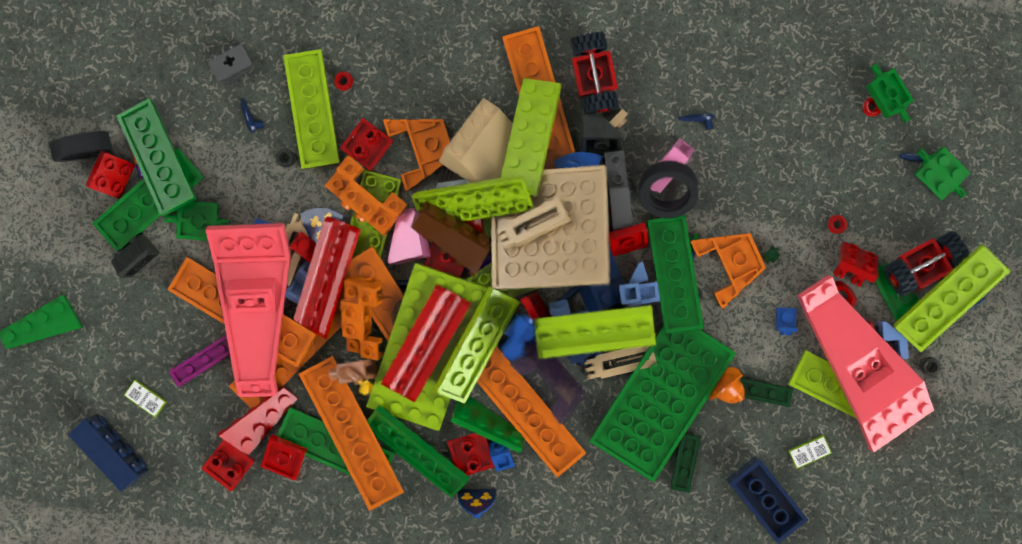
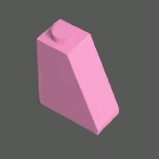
M679 138L660 162L677 161L685 164L695 149ZM672 178L659 179L650 189L661 193Z
M415 208L406 209L396 220L388 264L400 265L431 257L428 241L411 228L414 215L417 213Z

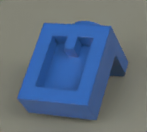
M776 307L775 330L780 331V335H792V332H798V328H796L797 308Z
M496 442L489 443L491 459L497 472L515 467L509 448Z

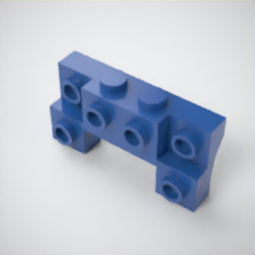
M518 313L513 316L511 323L504 331L507 337L499 347L503 351L502 354L512 361L515 358L519 359L525 351L523 349L524 342L526 340L529 342L535 334V327L532 325L534 321L524 313L521 316Z

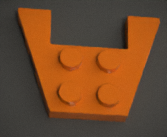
M383 120L388 137L408 131L419 165V169L401 174L405 190L410 191L443 166L439 160L444 149L450 143L444 120Z
M751 233L690 241L696 257H700L715 249L731 284L713 293L721 309L725 308L746 285H749L766 269Z

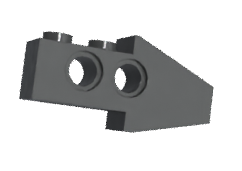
M624 151L606 152L603 158L607 170V192L612 232L633 226Z

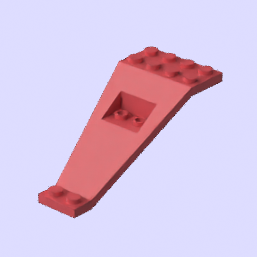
M284 223L208 226L206 233L214 262L238 396H277L278 389L275 380V369L291 259Z
M827 275L797 295L803 311L858 420L869 450L874 453L934 411L925 382L839 294L832 276Z

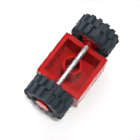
M605 32L586 33L585 35L572 38L570 41L573 55L579 57L572 58L571 63L578 98L583 101L585 114H596L619 108L616 92L618 86L611 51L601 52L608 48Z
M950 231L937 238V240L932 238L900 255L895 261L884 267V273L887 275L886 279L889 280V285L892 286V289L900 297L912 291L916 294L944 279L969 256L970 251L967 250L968 247L964 244L965 241L961 240V236L957 235V232Z

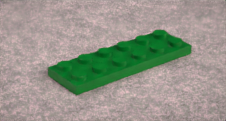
M148 98L116 115L160 215L164 217L196 200L195 192L153 100Z
M178 148L176 153L192 188H194L205 177L184 152ZM143 178L92 224L117 252L119 249L125 248L129 244L130 239L136 235L139 236L161 215Z
M686 216L647 220L656 282L658 283L664 333L672 334L704 329Z
M379 405L367 420L377 439L450 498L470 479L464 471L454 466L448 458L443 457L433 446L428 445L418 434L412 432L402 421L396 419L382 406Z
M291 406L277 436L307 448L305 456L351 476L323 420ZM380 446L389 464H391L395 452Z

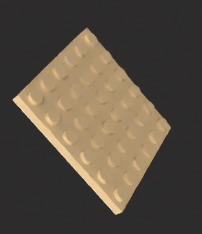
M605 165L543 170L538 196H530L534 209L560 197L571 221L521 246L515 244L503 249L502 244L508 240L500 242L499 237L505 233L497 235L496 230L506 226V222L526 212L492 217V288L504 290L609 284L607 170ZM529 222L517 227L518 230L524 226L527 230L531 229Z

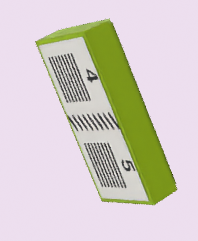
M137 379L133 381L124 394L125 397L153 417H157L167 403V400Z
M823 435L788 450L796 469L832 453Z

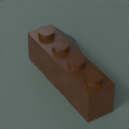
M427 201L423 203L414 215L411 228L430 243L435 242L442 253H449L456 259V264L460 267L464 265L468 268L470 275L476 276L489 252L492 238Z

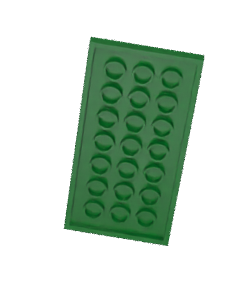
M662 325L655 336L656 345L649 346L647 351H645L637 367L631 373L589 439V442L652 482L660 474L736 355V352L701 330L665 334L664 326ZM654 352L657 363L652 364L648 368L641 369Z

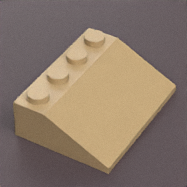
M483 98L444 149L439 162L470 183L499 179L502 174L513 123L500 108Z

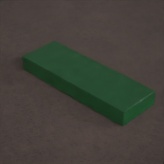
M746 378L739 379L745 390L744 398L790 407L793 388Z
M685 433L679 442L670 489L690 493L701 436Z

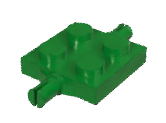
M877 63L870 68L875 78L873 82L865 87L884 118L887 119L894 114H899L903 123L911 120L905 109L914 99L895 68L888 72H882Z
M941 146L931 155L923 148L919 149L916 154L923 160V163L914 175L941 201L953 191L960 198L965 197L964 195L967 192L960 185L970 172L944 146Z
M192 201L179 208L176 215L164 216V218H172L164 219L165 223H175L177 239L208 241L206 233L208 226H224L230 224L223 223H231L230 220L219 219V204Z

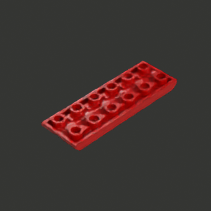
M327 216L323 221L293 319L324 339L328 337L344 286V280L346 279L361 231L360 228Z
M436 284L384 376L381 385L415 403L470 307L471 302Z

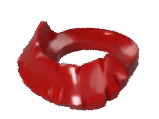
M835 281L837 290L845 291L848 295L846 301L854 307L857 299L853 290L844 282Z

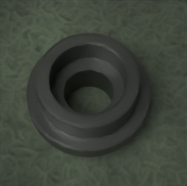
M281 149L276 155V161L281 167H291L295 162V154L290 149ZM284 155L289 156V160L287 162L283 161Z
M925 357L921 360L920 371L924 375L933 376L938 373L940 365L937 359ZM928 363L932 364V368L930 370L926 368V365Z

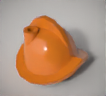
M729 367L725 370L710 394V401L717 398L722 402L738 403L744 399L745 390L739 380L743 375L739 369Z

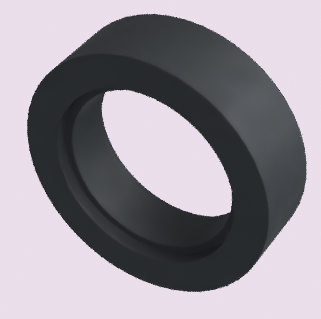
M107 131L78 133L49 142L54 162L86 159L99 156L101 150L107 153L113 150L109 132Z
M662 161L653 164L644 171L640 178L639 197L641 204L649 213L662 218H674L686 214L695 206L698 200V180L696 174L690 167L677 161ZM677 178L686 184L688 190L678 200L661 201L651 194L650 188L659 179Z

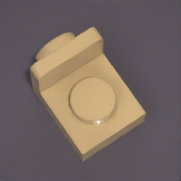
M622 109L609 123L620 129L627 121L625 117L628 114Z

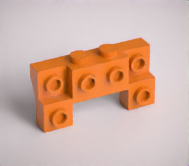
M348 155L338 166L336 173L324 186L342 200L340 205L346 210H354L356 212L355 217L362 223L367 221L385 236L408 205L393 192L383 204L355 181L364 168Z
M349 276L344 280L345 298L340 303L342 337H346L347 351L360 353L361 358L378 361L383 356V352H379V345L383 342L382 338L369 335L372 333L371 307H377L381 303V299H377V291L381 289V285Z

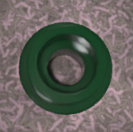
M774 246L769 248L763 256L767 264L770 262L774 263L781 255L778 253L780 248H775Z

